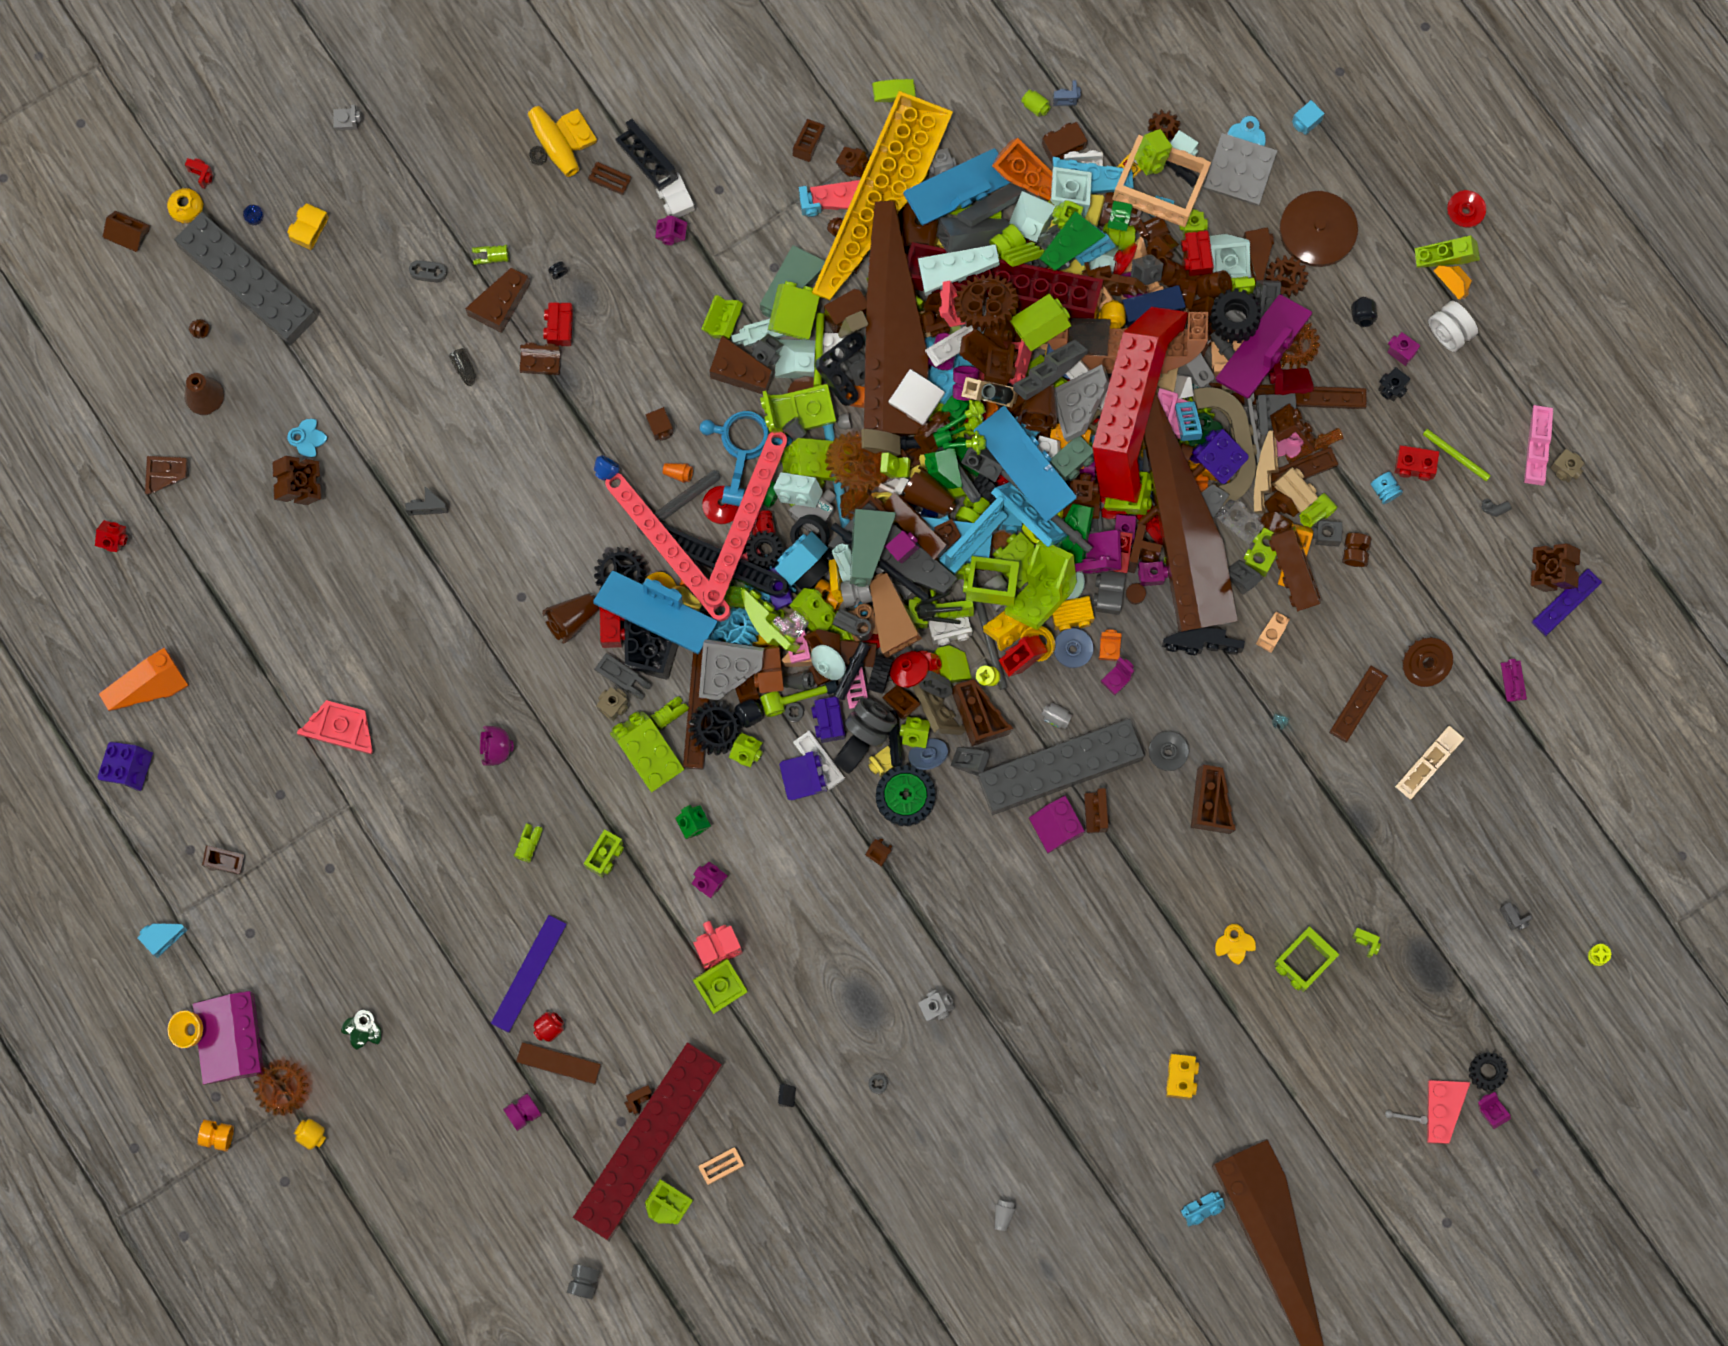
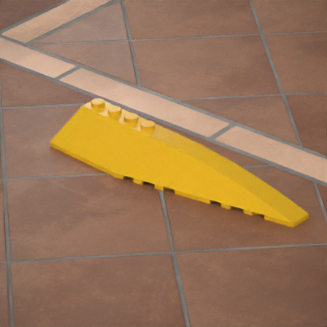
M898 92L812 294L831 300L868 253L871 246L875 202L895 201L898 214L907 203L903 192L924 181L953 111L904 92Z

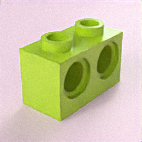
M1263 528L1261 533L1257 531L1252 541L1255 543L1253 549L1248 548L1243 558L1246 560V565L1266 577L1277 556L1276 551H1272L1271 547H1267L1262 543L1265 539L1271 540V535L1274 533L1266 528ZM1259 556L1263 559V563L1258 564L1253 558Z

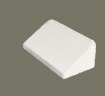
M1177 375L1174 393L1178 394L1177 398L1181 399L1194 395L1190 376Z

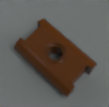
M908 201L902 208L901 235L903 236L905 252L909 253L912 242L937 247L939 218L925 225L915 224L919 220Z

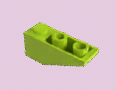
M1471 235L1414 248L1418 268L1439 265H1461L1480 260L1478 242Z

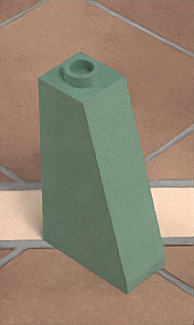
M792 245L760 303L762 314L768 318L771 317L778 284H785V281L796 283V287L801 289L804 286L811 287L817 281L825 261Z
M855 509L852 529L850 584H854L857 587L870 585L892 527L895 512Z

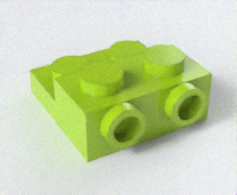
M1139 472L1142 488L1137 503L1106 498L1104 508L1110 511H1125L1128 514L1146 515L1147 510H1150L1152 506L1150 494L1153 488L1150 474L1148 472Z
M1021 532L1017 535L1013 533L1006 540L1008 544L1004 548L1000 546L992 554L995 557L994 559L1019 562L1016 585L1018 590L1028 581L1027 571L1035 550L1034 545ZM1001 572L1009 580L1010 573Z

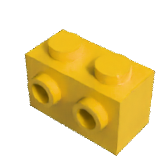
M1177 1054L1170 1055L1166 1097L1191 1100L1192 1095H1196L1197 1083H1194V1074L1198 1075L1199 1062H1195L1196 1057Z

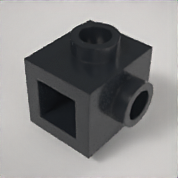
M1395 367L1389 375L1385 373L1379 381L1381 385L1378 390L1385 399L1394 402L1397 397L1401 399L1408 390L1406 387L1411 378Z

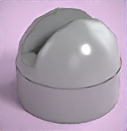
M849 413L842 414L837 418L839 428L845 430L852 428Z

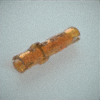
M1336 428L1327 434L1318 435L1314 443L1316 451L1322 448L1327 449L1328 445L1344 439L1341 430ZM1306 444L1300 446L1302 452L1297 456L1290 458L1285 454V457L1290 464L1313 452L1310 451Z

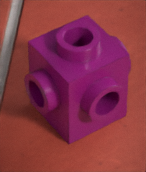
M666 216V218L657 220L655 238L662 241L664 245L669 246L685 241L687 222L675 216Z
M708 862L703 867L700 865L693 874L695 878L691 884L700 892L712 898L721 889L728 875L711 862Z

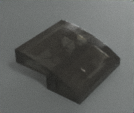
M1071 318L1068 343L1076 340L1088 350L1086 355L1108 356L1111 319Z

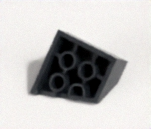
M624 619L625 665L646 675L667 680L678 645Z

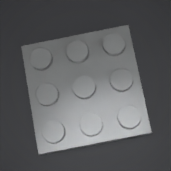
M1222 133L1203 189L1259 206L1277 150Z

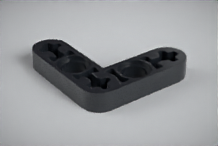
M857 333L846 336L821 355L815 362V367L838 400L845 406L852 405L858 400V392L839 365L863 346V339ZM852 340L856 341V343L850 348L846 347V345L851 343ZM836 348L843 351V358H838L835 355ZM831 358L832 362L823 367L822 364ZM834 375L840 377V385L834 384L832 379ZM850 393L851 397L847 400L845 396Z

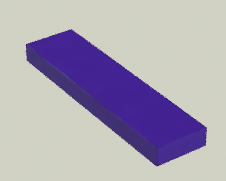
M1587 569L1579 576L1578 588L1566 589L1531 623L1546 637L1602 581L1592 571Z

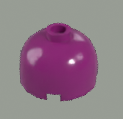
M483 726L485 732H481L480 754L484 753L485 760H481L483 766L500 765L507 760L509 753L513 752V740H510L508 733L501 727Z

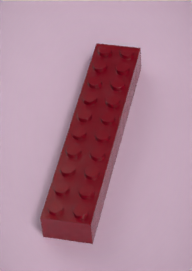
M912 242L907 264L915 290L924 291L918 258L945 254L947 252L944 248ZM999 259V266L977 275L972 274L963 281L952 283L957 291H961V285L967 286V280L974 282V277H977L979 280L982 274L985 278L992 274V278L995 279L999 275L1000 281L1006 278L1007 284L1012 283L1013 288H1016L1019 299L1017 310L1023 311L1050 294L1054 300L1058 298L1062 306L1069 311V320L1095 325L1103 294V279L1058 270L1053 271L1052 269L1027 264L1012 267ZM939 288V289L934 290V291H932V292H940L941 290H940V288Z
M688 1042L686 1043L574 1214L573 1218L608 1242L610 1241L723 1068L722 1064Z

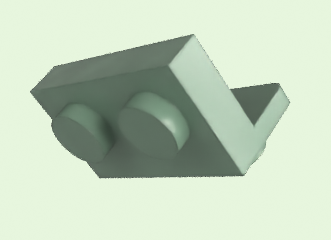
M1079 436L1070 441L1053 456L1050 463L1063 476L1065 482L1069 479L1072 481L1079 475L1080 469L1084 466L1087 468L1093 463V449Z

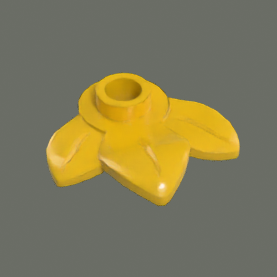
M1238 924L1227 926L1224 935L1217 939L1215 945L1217 956L1227 954L1229 959L1236 965L1243 961L1246 951L1256 950L1253 937L1244 933L1243 928ZM1232 931L1237 932L1238 936L1236 938L1231 937L1230 933Z

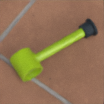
M835 680L825 683L824 686L782 698L780 692L776 691L764 694L760 699L766 717H773L785 712L784 705L826 693L828 695L833 694L837 689Z

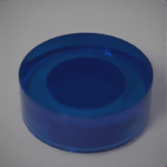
M249 205L243 211V217L249 225H258L262 222L264 215L259 206Z

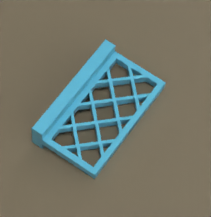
M1000 496L941 558L940 563L954 575L1007 519L1008 515L1002 511L1004 499Z

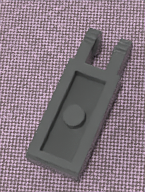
M607 653L595 668L596 672L626 692L629 691L640 700H642L644 695L639 690L633 688V684L637 682L648 690L651 687L648 682L639 677V674Z

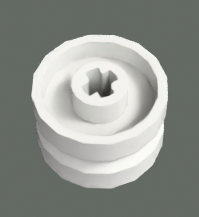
M1455 301L1448 302L1443 306L1442 312H1436L1428 320L1435 337L1452 352L1458 351L1464 346L1465 341H1470L1478 334L1477 325L1471 315Z

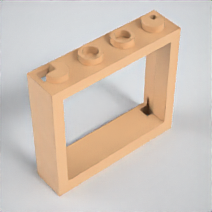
M1138 135L1115 188L1112 200L1132 204V208L1186 227L1208 174L1211 162L1202 157L1191 155L1184 150L1172 147L1167 161L1200 173L1186 209L1124 186L1135 161L1134 157L1144 137Z

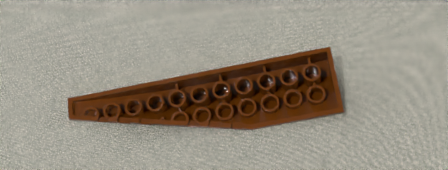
M877 201L874 206L867 289L866 320L868 326H866L864 429L889 432L898 436L916 435L922 425L907 417L904 412L890 405L888 401L909 370L916 372L929 381V356L925 351V335L921 327V317L917 309V299L911 272L907 264L908 259L903 246L904 241L899 228L900 223L895 201Z
M1155 393L1143 438L1178 631L1238 621L1223 540L1160 400Z

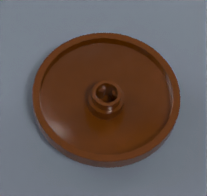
M1311 191L1299 195L1288 204L1281 217L1279 232L1283 246L1291 256H1294V259H1300L1301 263L1308 266L1326 267L1340 262L1351 252L1358 235V223L1354 211L1345 200L1329 192Z

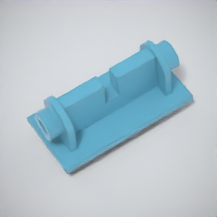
M1211 1192L1200 1198L1202 1206H1199L1197 1201H1194L1183 1207L1184 1209L1181 1210L1184 1218L1186 1217L1188 1227L1200 1224L1205 1218L1217 1215L1225 1208L1223 1198L1220 1197L1218 1192Z

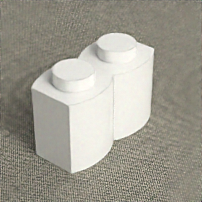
M678 172V180L661 191H658L656 188L658 197L660 199L663 198L666 203L663 205L666 214L677 218L695 211L690 195ZM664 178V179L659 180V181H657V182L660 184L661 182H663V181L666 180L667 178Z

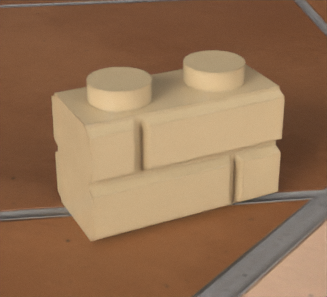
M1292 467L1278 477L1272 485L1277 491L1291 498L1299 513H1301L1318 498L1315 494L1317 490L1310 483L1306 484L1303 480L1304 475L1299 469L1296 468L1294 470Z

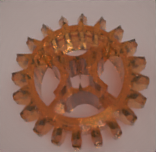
M1311 323L1305 324L1300 330L1301 333H1298L1294 338L1293 342H1297V344L1292 343L1290 348L1286 349L1280 359L1282 367L1286 363L1289 364L1290 369H1292L1293 364L1297 368L1301 367V363L1307 366L1308 361L1312 362L1314 360L1313 355L1318 354L1317 348L1320 347V343L1317 341L1320 337L1315 335L1317 332L1316 328L1310 329ZM1307 339L1309 349L1304 353L1301 344ZM1286 352H1292L1294 355H1289Z
M277 1060V1067H275L274 1063L270 1062L269 1066L271 1069L268 1070L264 1066L262 1070L265 1074L258 1073L257 1076L261 1080L254 1081V1084L259 1086V1088L253 1089V1092L260 1093V1095L255 1097V1100L261 1101L259 1104L261 1108L267 1105L265 1112L269 1113L273 1109V1115L275 1116L278 1115L279 1110L281 1115L285 1116L286 1109H288L290 1114H293V1106L299 1110L301 1107L298 1102H306L302 1095H309L308 1091L303 1090L310 1087L309 1083H303L308 1077L307 1075L300 1076L304 1070L302 1068L296 1070L298 1066L296 1063H293L290 1067V1061L286 1060L283 1066L282 1061ZM287 1072L279 1080L271 1079L276 1073ZM292 1076L297 1081L296 1093L290 1088ZM275 1083L277 1085H284V1087H286L285 1089L288 1090L289 1093H287L286 1091H279V1089H277V1086L273 1084ZM266 1084L271 1085L273 1088L270 1101L266 1095ZM284 1096L292 1098L285 1104H276Z

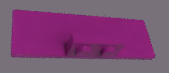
M1278 295L1261 317L1259 328L1256 330L1253 337L1250 336L1249 340L1242 342L1217 375L1216 381L1249 399L1273 366L1280 361L1285 350L1290 348L1294 338L1312 316V311L1282 295Z

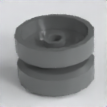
M862 697L854 707L855 712L850 713L846 719L845 725L862 741L880 747L888 738L887 732H891L897 724V719L892 712L880 703Z

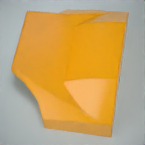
M1439 265L1434 270L1437 276L1459 300L1465 299L1469 295V287L1472 280L1460 266Z

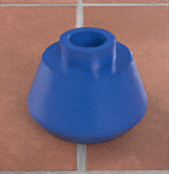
M603 455L596 458L594 471L599 479L603 481L606 479L610 480L620 472L619 465L612 459Z

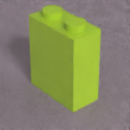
M785 281V284H778L768 331L802 340H809L820 296L812 294L814 288L804 286L801 289L796 287V283Z
M1050 294L1013 316L1012 321H1010L1030 351L1035 350L1071 327L1068 321L1070 318L1069 313L1062 306L1058 298L1054 300Z

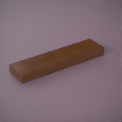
M1331 447L1280 467L1279 473H1271V481L1273 483L1287 469L1292 467L1294 470L1296 468L1299 469L1304 475L1303 480L1335 468L1339 464ZM1272 485V493H1273V492H1276L1277 489Z
M893 492L882 506L886 512H895L894 520L907 533L911 532L917 538V543L934 560H938L949 547V544L897 492Z
M1370 666L1329 733L1347 743L1388 675Z
M523 1042L516 1060L517 1063L594 1085L601 1068V1064Z

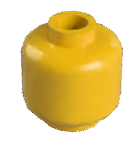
M1115 300L1105 303L1101 308V324L1105 328L1123 327L1126 323L1124 305Z
M312 1119L302 1120L294 1131L296 1135L295 1140L308 1150L313 1149L315 1146L320 1147L326 1139L323 1136L325 1128Z

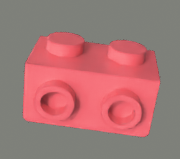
M950 280L944 281L943 288L940 291L942 306H940L939 312L941 317L946 320L950 327L966 324L965 322L961 323L960 317L956 315L954 307V297H957L956 288Z

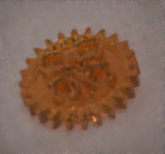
M849 431L846 437L841 434L839 439L835 438L833 443L829 445V450L825 454L827 456L825 463L829 464L826 470L832 471L829 475L830 478L836 477L835 484L838 482L842 483L841 489L847 486L848 492H850L854 488L856 494H858L860 489H862L863 493H866L868 488L873 491L875 486L879 487L881 481H884L886 477L880 472L882 451L875 454L863 449L862 437L859 436L858 431L855 432L854 436ZM844 469L850 470L851 473L846 472Z

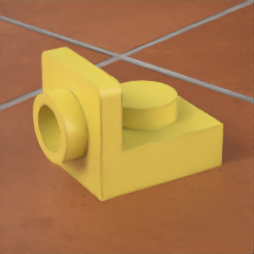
M888 746L875 756L869 757L870 764L868 767L875 775L878 773L882 777L888 770L894 768L891 765L890 748Z

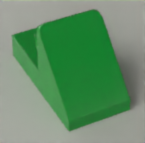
M1114 201L1107 228L1127 231L1131 218L1132 204Z

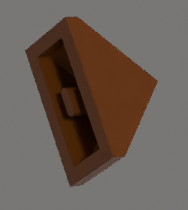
M816 629L803 636L812 650L818 645H826L833 648L840 655V634Z

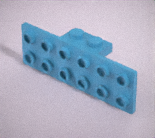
M995 148L903 192L921 225L930 223L961 207L964 209L970 206L973 201H981L988 194L1011 183L1005 180L992 167L998 156Z
M1002 406L974 429V432L978 431L979 435H984L988 450L1045 522L1051 520L1077 499L1074 492L1051 465L1050 461L1052 459L1045 450L1043 452L1039 450L1037 446L1040 443L1033 435L1028 436L1005 406Z
M615 571L610 573L593 601L595 605L696 654L701 652L704 640H708L717 625V620L684 605L682 595L676 589H669L659 581H652L646 578L642 585Z

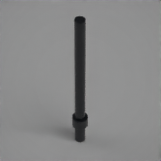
M834 523L831 529L842 537V541L852 545V532H847L840 525ZM882 558L879 559L877 566L919 599L925 602L929 598V595Z

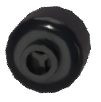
M1360 297L1352 303V319L1355 324L1360 327H1369L1377 320V307L1374 300Z
M747 699L735 706L734 710L736 712L733 716L734 718L739 717L740 720L736 722L737 724L749 728L762 720L764 709L760 702H756L754 699Z

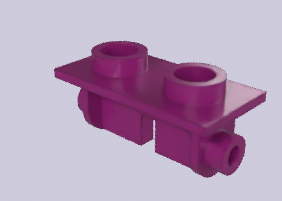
M1510 659L1508 662L1500 663L1506 701L1527 700L1521 660Z

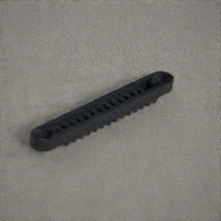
M662 524L693 562L695 561L700 565L702 564L712 570L714 569L721 549ZM740 559L732 578L776 598L785 596L789 590V585L782 576L744 559ZM776 583H783V588L780 591L776 592L773 590V586Z

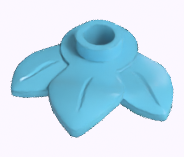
M1254 116L1244 117L1241 123L1234 124L1228 131L1230 136L1265 146V133L1259 128V121ZM1248 122L1253 123L1252 129L1247 128L1246 124Z
M315 419L303 420L298 427L291 429L287 435L288 442L292 446L297 447L299 453L306 457H315V447L323 445L327 440V436L323 432L315 429L317 425ZM296 435L301 436L300 440H294Z

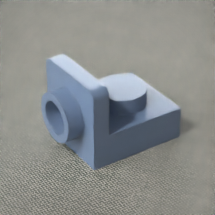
M1072 80V91L1067 89L1054 91L1053 106L1076 105L1077 98L1081 97L1080 87H1077L1076 80Z

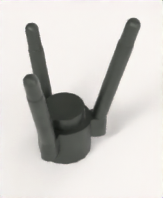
M946 592L945 595L939 594L928 598L925 602L921 600V603H917V616L923 621L961 624L960 620L932 616L940 612L961 611L962 607L935 608V605L930 603L950 595V592Z

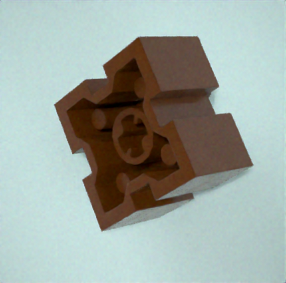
M284 456L272 462L273 477L277 478V483L273 485L274 500L289 502L294 499L296 504L309 505L321 499L320 484L316 483V478L320 477L319 461L305 459L300 462L297 457Z
M1568 543L1554 545V549L1548 546L1533 547L1532 563L1536 564V570L1531 572V586L1543 592L1556 591L1558 587L1564 590L1578 588L1579 572L1575 571V566L1580 565L1581 550Z

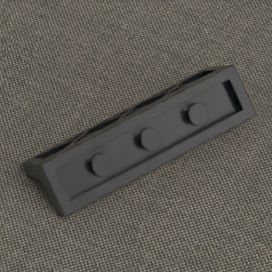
M633 119L627 121L628 131L615 138L623 151L658 191L678 180L676 169ZM630 136L634 139L633 145L623 143ZM635 150L644 151V157H636ZM646 162L655 163V170L646 169ZM657 175H665L667 177L660 184L656 180Z

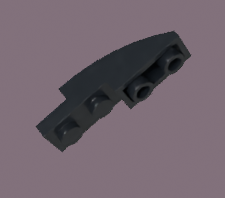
M1202 628L1182 631L1163 639L1162 647L1170 652L1186 651V654L1196 656L1197 653L1201 654L1203 647H1207L1206 649L1209 651H1218L1220 649L1225 650L1228 654L1238 655V653H1242L1245 641L1225 638L1226 630Z

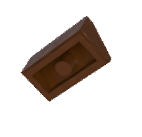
M840 639V656L845 664L849 665V659L854 655L859 641ZM865 642L872 647L864 660V666L873 667L877 644Z

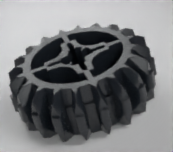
M617 547V553L610 549L609 556L606 553L602 554L605 560H597L600 566L594 567L595 571L598 572L594 574V578L599 579L595 583L596 586H601L600 589L609 577V575L605 576V572L611 563L614 565L613 571L618 573L617 567H619L624 576L628 578L633 575V572L637 571L634 581L642 585V582L647 578L643 576L648 574L647 569H644L646 563L640 562L642 556H636V551L634 550L628 554V548L621 552L620 547ZM619 560L629 561L633 565H622Z
M712 701L710 706L704 703L703 708L698 707L696 709L697 713H692L691 717L694 720H690L688 724L693 727L689 728L688 732L694 733L690 737L691 740H697L694 746H702L700 752L707 749V754L711 755L714 750L715 755L718 756L720 752L726 754L728 749L732 750L733 744L737 739L736 737L742 734L740 731H737L742 728V725L736 723L740 720L739 717L734 718L733 716L736 711L729 712L730 705L723 708V702H719L716 706L715 701ZM713 714H718L722 716L725 720L721 721L716 717V715ZM706 716L707 727L701 730V721ZM722 726V727H720L718 730L708 731V730H710L712 727ZM729 726V736L725 741L723 738L725 737L724 729ZM705 736L712 737L714 742L717 743L710 742L705 738Z

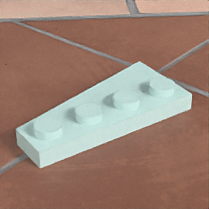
M996 245L918 258L925 296L932 294V291L939 288L941 290L944 281L960 282L972 274L977 275L999 266Z

